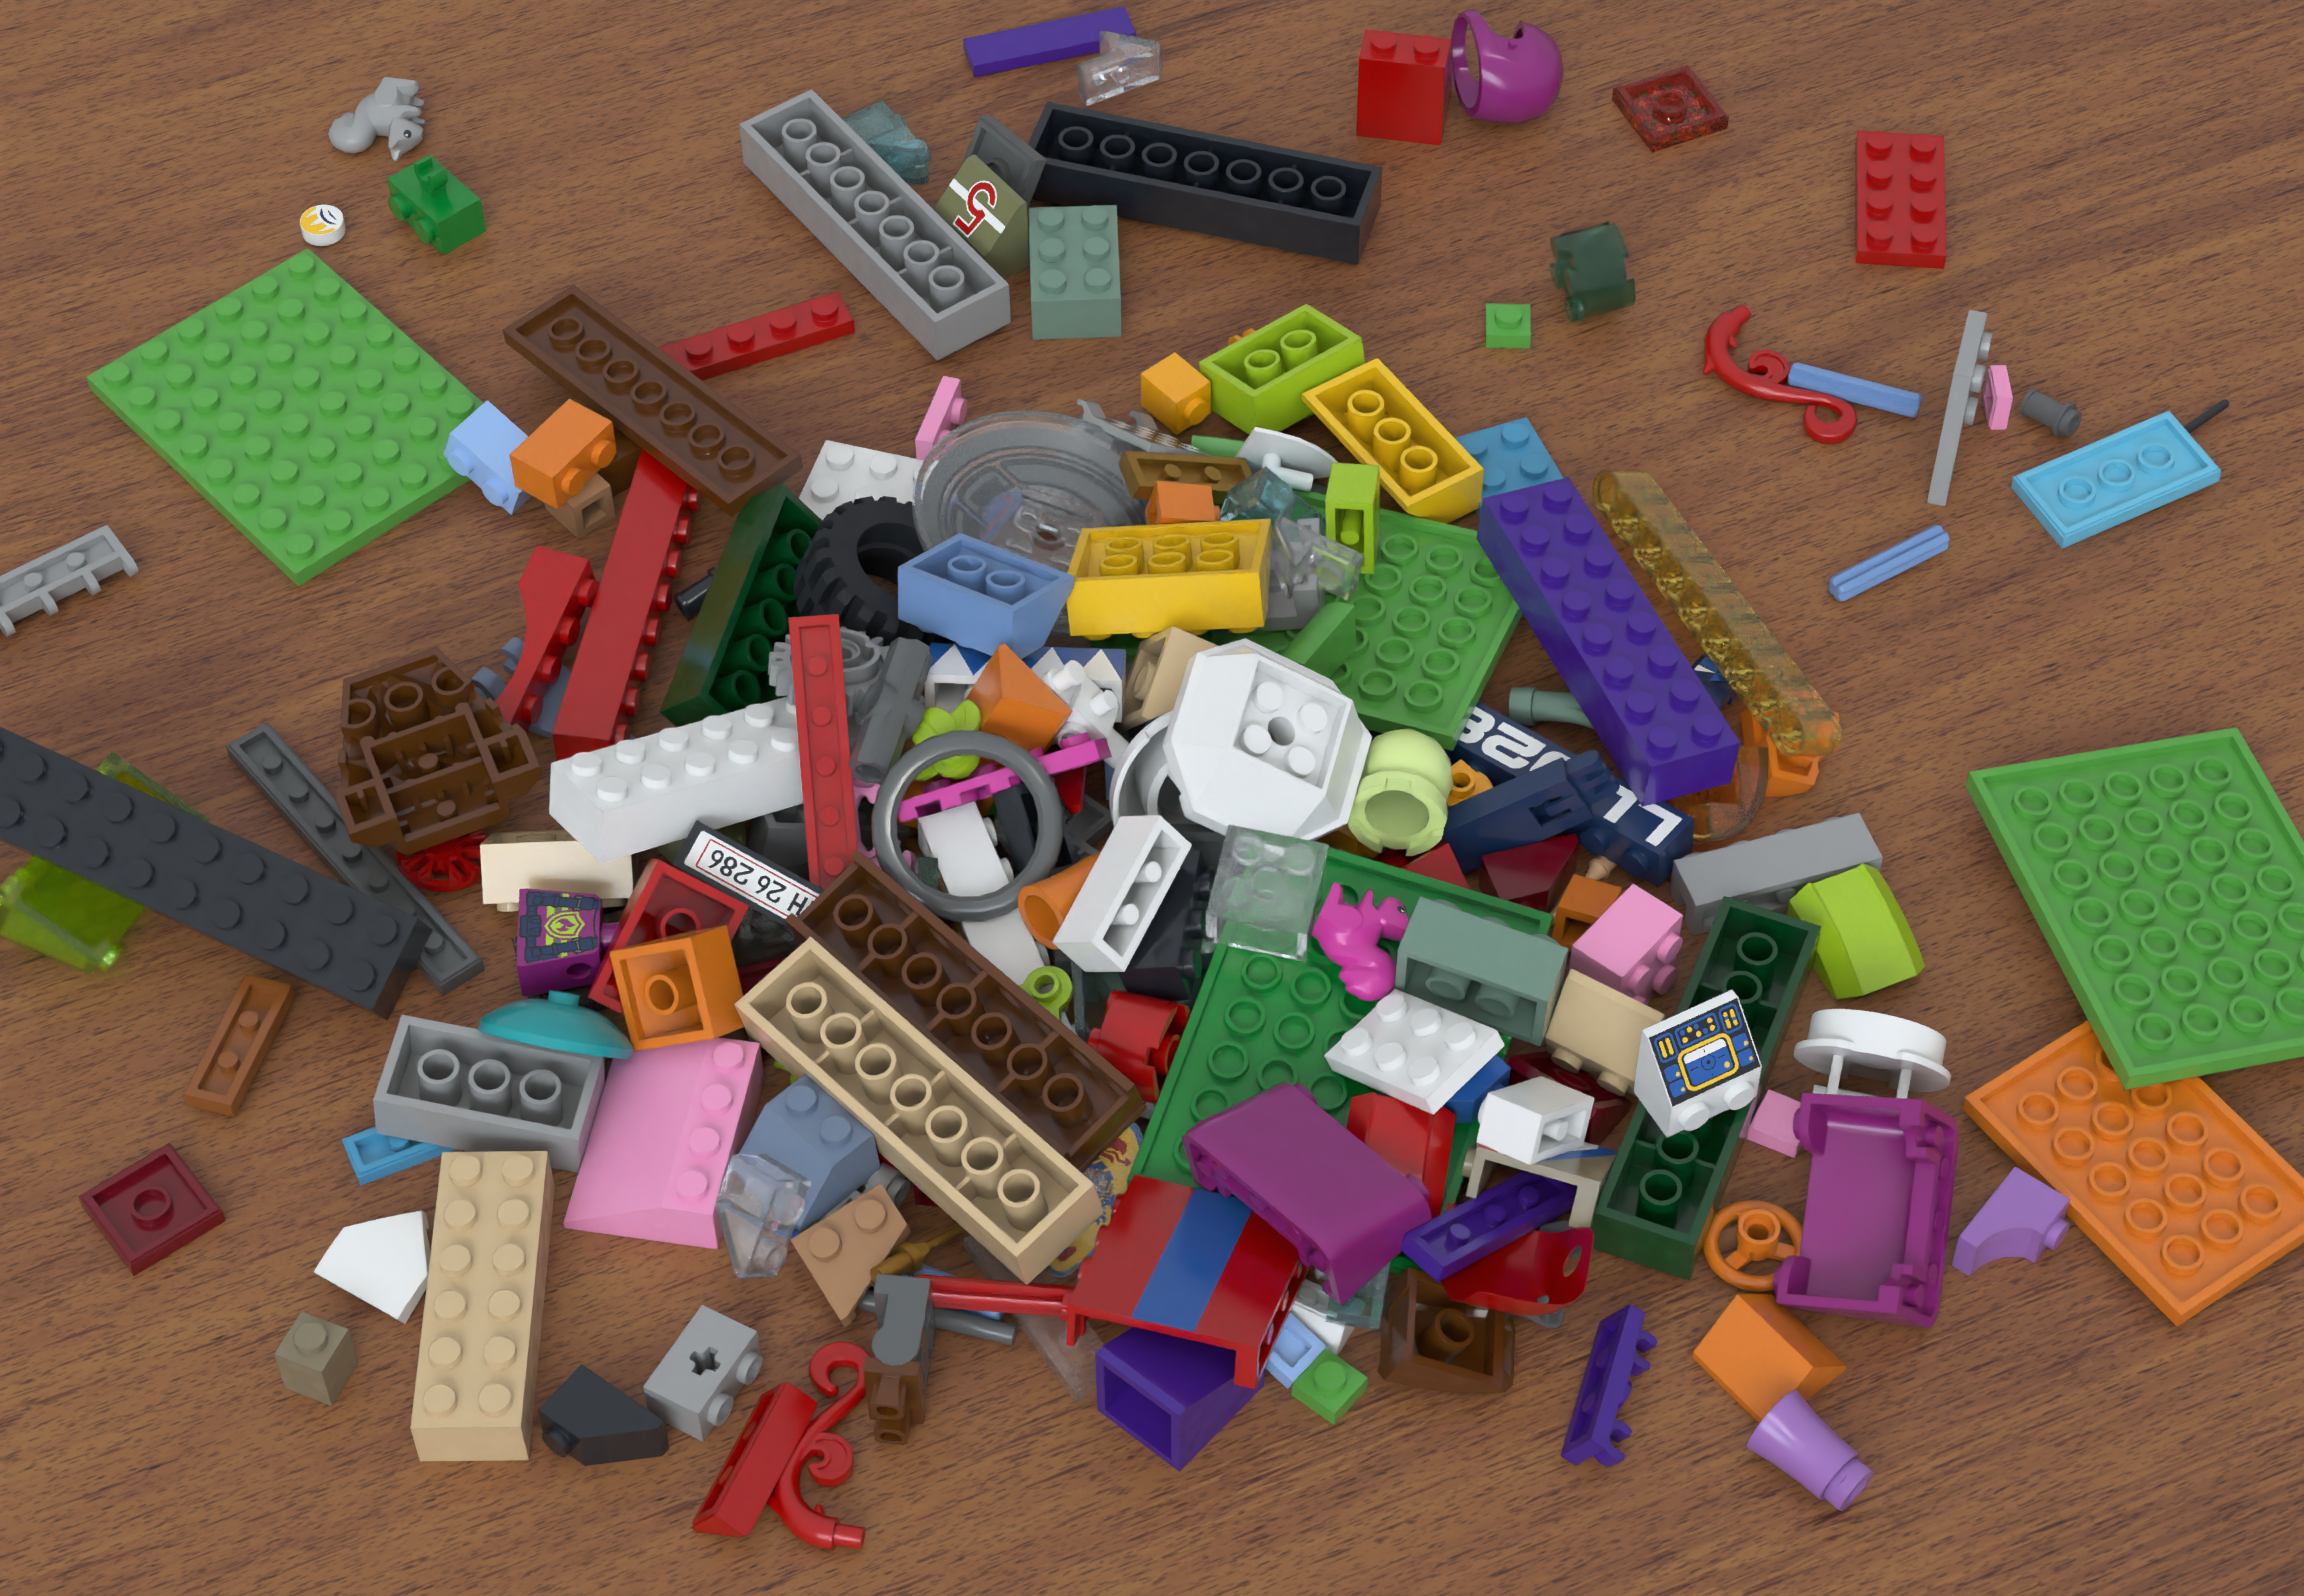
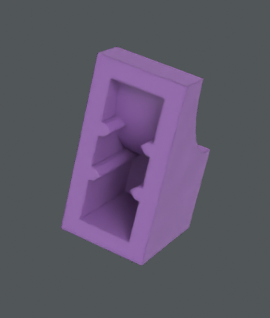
M2014 1167L1960 1234L1952 1266L1971 1276L1982 1265L1999 1258L2022 1257L2035 1263L2047 1247L2054 1251L2067 1234L2070 1223L2064 1219L2070 1199L2021 1169Z

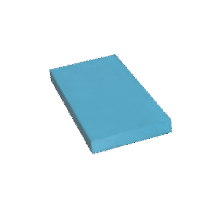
M2166 411L2013 476L2011 488L2061 549L2219 482L2221 469L2170 411Z

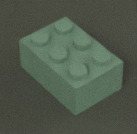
M1117 205L1029 208L1033 340L1122 337Z
M1419 897L1398 948L1394 989L1496 1029L1500 1033L1541 1046L1562 991L1569 948L1561 946L1555 939L1547 935H1529L1512 929L1507 923L1498 918H1481L1463 912L1449 901L1441 899L1432 901Z

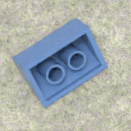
M958 533L898 567V619L917 626L923 632L935 633L955 641L961 647L973 648L990 656H993L999 645L1005 643L1022 660L1027 655L1044 646L1074 587L1075 576L968 535Z

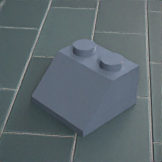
M804 1074L765 1104L732 1167L733 1171L802 1233L868 1181L880 1169L874 1134L810 1077Z

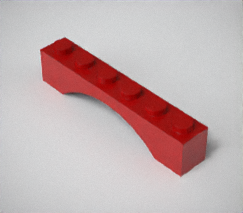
M540 546L535 547L518 582L526 616L524 648L514 674L503 692L494 701L499 706L501 715L512 726L517 723L526 733L531 724L534 725L538 722L542 713L544 695L549 685H554L557 682L562 667L561 660L567 647L575 644L580 631V620L586 607H592L599 587L589 559Z

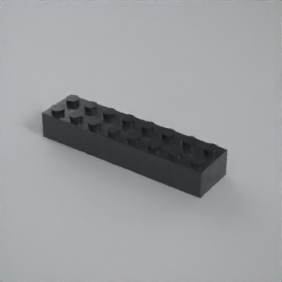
M1052 102L1046 103L1028 143L1030 147L1047 160L1033 194V200L1068 207L1117 205L1118 217L1353 264H1359L1381 206L1382 167Z

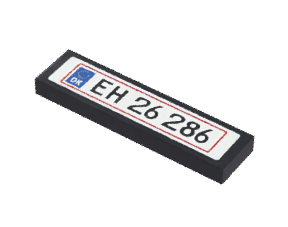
M698 820L694 823L672 863V866L749 905V908L789 930L790 928L785 919L791 913L797 917L824 891L822 888Z

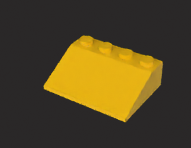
M1271 519L1082 528L1067 572L1075 576L1074 587L1066 601L1070 636H1084L1088 640H1103L1109 638L1112 634L1132 633L1137 638H1149L1172 626L1192 635H1201L1211 629H1228L1232 633H1248L1254 631L1257 627H1264L1269 598Z

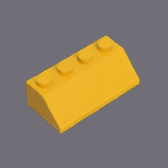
M1378 358L1302 393V401L1361 464L1379 465L1381 486L1407 513L1448 524L1479 508V502L1482 501L1484 468Z

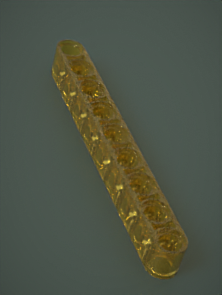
M1602 470L1598 472L1592 486V495L1596 507L1779 751L1789 757L1826 756L1835 753L1839 748L1842 734L1837 717L1652 476L1646 470Z

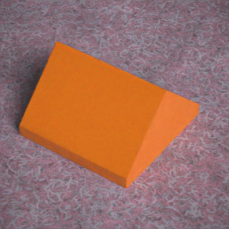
M1005 643L997 647L965 699L971 700L981 711L982 723L979 728L980 731L1001 735L1024 747L1027 751L1042 747L1044 755L1073 712ZM981 756L977 766L982 767L996 763L998 770L1006 768V766L993 759Z
M1737 1294L1692 1353V1358L1758 1423L1789 1392L1797 1390L1806 1401L1845 1372L1846 1365L1785 1307L1776 1304V1298L1772 1294Z

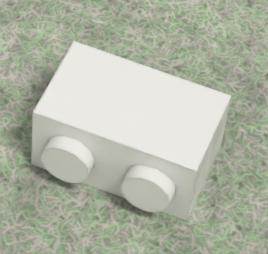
M1543 1076L1489 1092L1478 1112L1480 1128L1476 1142L1529 1165L1583 1147L1595 1098Z

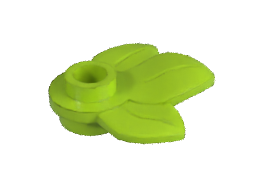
M969 699L959 704L951 715L942 708H926L923 718L911 739L918 745L927 738L950 731L979 730L982 723L981 711ZM964 755L940 760L923 770L914 780L922 782L937 774L955 780L963 779L976 769L980 756Z

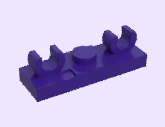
M1632 1304L1625 1306L1599 1322L1560 1455L1574 1465L1592 1456L1602 1465L1609 1467L1624 1460L1625 1454L1613 1447L1610 1438L1619 1443L1630 1437L1632 1430L1624 1422L1615 1420L1618 1408L1624 1404L1630 1394L1632 1387L1629 1381L1630 1375L1638 1376L1650 1369L1651 1364L1642 1359L1636 1349L1644 1353L1657 1344L1656 1338L1651 1333L1641 1330L1645 1312Z

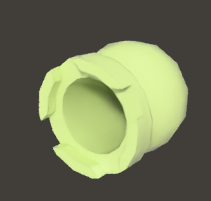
M1413 729L1385 732L1376 736L1370 742L1348 820L1349 830L1360 843L1379 853H1382L1384 846L1391 849H1407L1406 856H1414L1429 851L1441 841L1448 817L1446 801L1453 786L1450 758L1441 745L1434 738Z

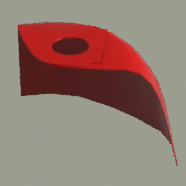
M1448 1202L1445 1212L1459 1205ZM1589 1227L1573 1228L1555 1233L1533 1230L1441 1280L1442 1286L1451 1301L1521 1316L1552 1314L1575 1302L1584 1292L1590 1267L1594 1232ZM1581 1246L1582 1252L1577 1267L1569 1276L1565 1277L1564 1268L1568 1257L1576 1247ZM1544 1295L1549 1297V1303L1547 1304L1537 1302V1299Z

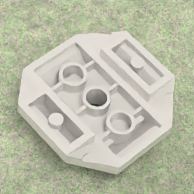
M1244 638L1198 652L1189 659L1162 747L1170 772L1181 793L1179 800L1186 818L1262 854L1276 858L1296 847L1336 831L1348 823L1372 736L1359 719L1353 700L1342 694L1331 679ZM1269 733H1271L1274 736L1277 744L1271 739Z

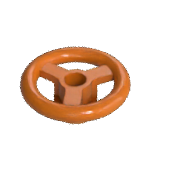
M1761 1200L1738 1201L1716 1212L1705 1239L1703 1251L1711 1269L1730 1285L1748 1291L1774 1290V1273L1765 1276H1753L1742 1273L1740 1270L1751 1261H1761L1770 1258L1784 1262L1789 1255L1800 1256L1803 1227L1790 1212L1776 1204ZM1737 1219V1250L1724 1259L1719 1250V1236L1728 1223ZM1781 1226L1789 1234L1793 1246L1778 1242Z

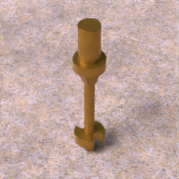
M957 1223L927 1242L917 1244L904 1242L894 1249L893 1256L871 1268L870 1276L872 1281L875 1283L877 1274L896 1276L906 1274L911 1276L923 1268V1259L929 1252L966 1230Z

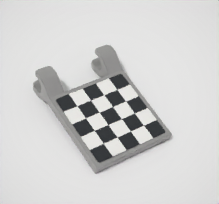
M1078 399L1076 405L1083 407L1084 415L1081 421L1071 419L1070 426L1074 429L1087 432L1100 429L1147 452L1213 456L1159 431L1149 414L1130 411L1129 416L1134 417L1137 425L1106 419L1101 407L1096 402Z

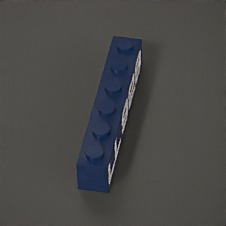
M1480 702L1477 703L1454 750L1443 749L1450 758L1451 766L1462 759L1474 771H1479L1486 775L1493 787L1561 757L1566 761L1577 756ZM1613 775L1619 782L1620 788L1614 795L1591 804L1594 818L1564 830L1560 834L1567 836L1576 833L1579 844L1590 853L1604 856L1609 861L1624 868L1633 877L1642 878L1659 887L1672 873L1674 860L1681 859L1693 851L1694 818L1663 801L1642 807L1628 783Z

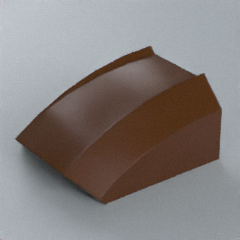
M1408 1267L1390 1287L1380 1315L1382 1317L1380 1364L1377 1372L1387 1381L1437 1391L1487 1394L1505 1393L1513 1386L1515 1326L1512 1314L1451 1301L1441 1281L1437 1282L1428 1273Z

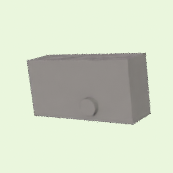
M401 1015L373 1098L376 1133L469 1152L548 1151L551 1168L578 1173L605 1086L604 1057L530 1045L492 1036L474 1028Z

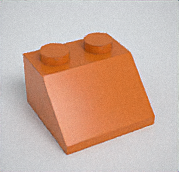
M727 925L684 932L609 952L633 1052L715 1039L744 1027L734 1005L743 997Z

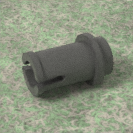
M2035 388L2025 395L2020 406L2021 415L2028 416L2051 428L2053 435L2057 437L2063 435L2067 437L2072 436L2078 429L2082 419V413L2077 411L2075 404L2071 402L2063 404Z

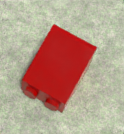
M1365 29L1359 55L1356 136L1441 146L1453 83L1451 39Z

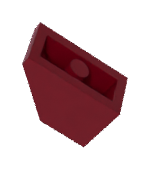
M1576 833L1481 856L1479 876L1481 893L1550 914L1576 871L1579 844Z

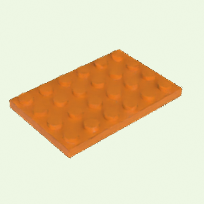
M2088 1020L1964 1098L1962 1110L2024 1172L2070 1199L2066 1215L2177 1327L2304 1243V1178L2198 1076L2125 1090Z

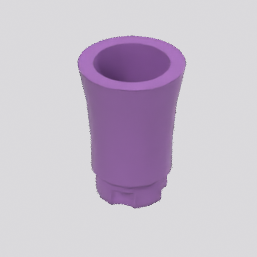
M1793 1390L1785 1395L1768 1412L1747 1443V1449L1776 1465L1802 1484L1819 1500L1825 1499L1841 1511L1845 1510L1857 1498L1874 1474L1859 1459L1860 1454L1841 1439L1814 1412L1797 1390Z

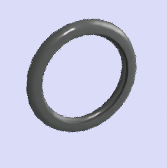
M980 730L950 731L927 738L906 751L889 769L879 787L871 815L872 843L882 871L934 915L955 922L985 921L1008 914L1018 907V893L1021 888L1047 879L1058 861L1064 837L1063 809L1056 786L1044 766L1024 747L1001 735ZM976 755L993 759L1010 768L1024 782L1033 797L1038 813V837L1034 852L1026 867L1012 882L991 893L980 896L960 897L940 892L929 886L911 870L902 855L898 842L897 815L901 800L909 785L923 770L940 760L950 757Z

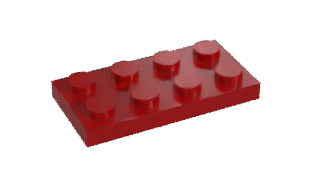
M1857 130L1855 143V263L1944 269L1946 261L1944 136Z

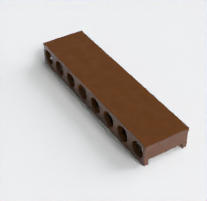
M859 850L855 851L850 856L854 863L797 917L791 913L785 919L795 936V940L801 945L811 936L1053 1149L1083 1173L1147 1109L1135 1084Z

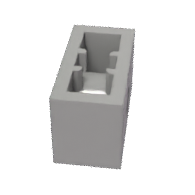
M701 1305L644 1384L643 1390L647 1409L664 1420V1423L704 1442L714 1426L720 1427L727 1420L732 1410L735 1396L744 1384L750 1385L755 1380L761 1369L763 1358L760 1354L757 1331Z

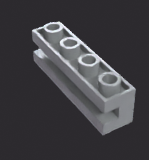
M1860 813L1841 818L1831 817L1821 823L1798 829H1784L1767 837L1751 841H1737L1728 847L1704 853L1695 852L1681 859L1674 860L1670 893L1677 906L1686 904L1684 921L1691 936L1709 932L1723 896L1783 913L1788 910L1789 900L1808 882L1815 883L1854 869L1861 863L1875 867L1880 872L1883 857Z

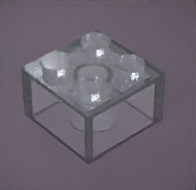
M1229 824L1206 911V942L1306 962L1312 940L1311 934L1316 923L1328 874L1329 844Z

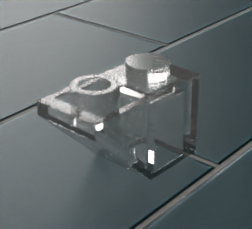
M768 1154L732 1155L715 1202L734 1273L741 1279L777 1277L779 1269L786 1260L787 1247L796 1222L804 1211L805 1198L811 1184L809 1179Z

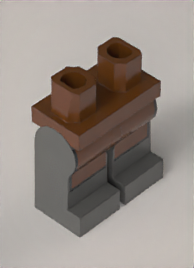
M877 1274L874 1287L876 1317H878V1331L872 1340L873 1357L865 1358L863 1369L869 1417L876 1420L874 1427L875 1441L905 1445L908 1443L911 1423L924 1424L926 1412L924 1397L936 1336L931 1279Z

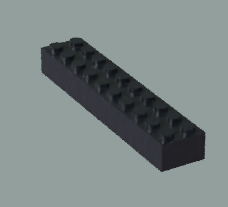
M0 727L1 842L388 1021L433 931L420 919Z

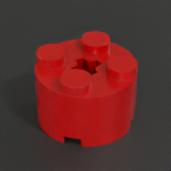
M1114 989L1107 1001L1106 1016L1102 1027L1092 1029L1087 1044L1135 1084L1143 1102L1155 1104L1159 1098L1191 1012L1188 1006L1173 1001Z

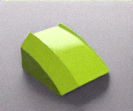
M1861 863L1854 869L1815 883L1808 882L1789 900L1787 916L1821 926L1813 968L1834 999L1838 1000L1869 994L1917 976L1925 968L1911 928L1892 891L1877 868Z

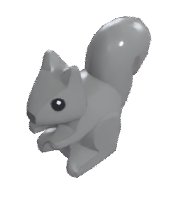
M384 77L378 88L359 102L354 113L345 112L340 118L334 119L328 132L332 145L345 153L356 154L369 148L376 135L388 137V147L392 159L398 161L404 153L413 149L424 138L422 127L425 125V120L417 118V116L421 115V109H423L425 101L414 96L419 90V83L414 80Z

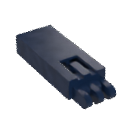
M1596 750L1586 751L1566 761L1561 757L1448 807V817L1442 839L1439 843H1449L1462 873L1466 874L1480 867L1481 856L1537 843L1594 818L1591 804L1614 795L1619 790L1620 784L1611 775L1610 769L1602 762V758Z

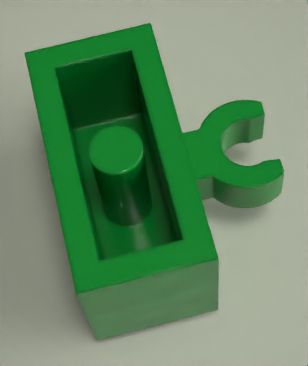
M427 155L387 178L391 196L388 198V205L393 215L399 221L405 220L414 228L417 236L423 243H430L443 256L486 232L481 199L431 155Z

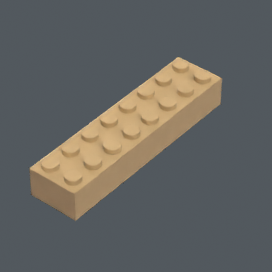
M811 936L734 1004L747 1034L754 1041L760 1043L763 1049L797 1079L804 1074L810 1077L874 1134L876 1148L881 1155L1026 1285L1104 1213L1094 1183Z

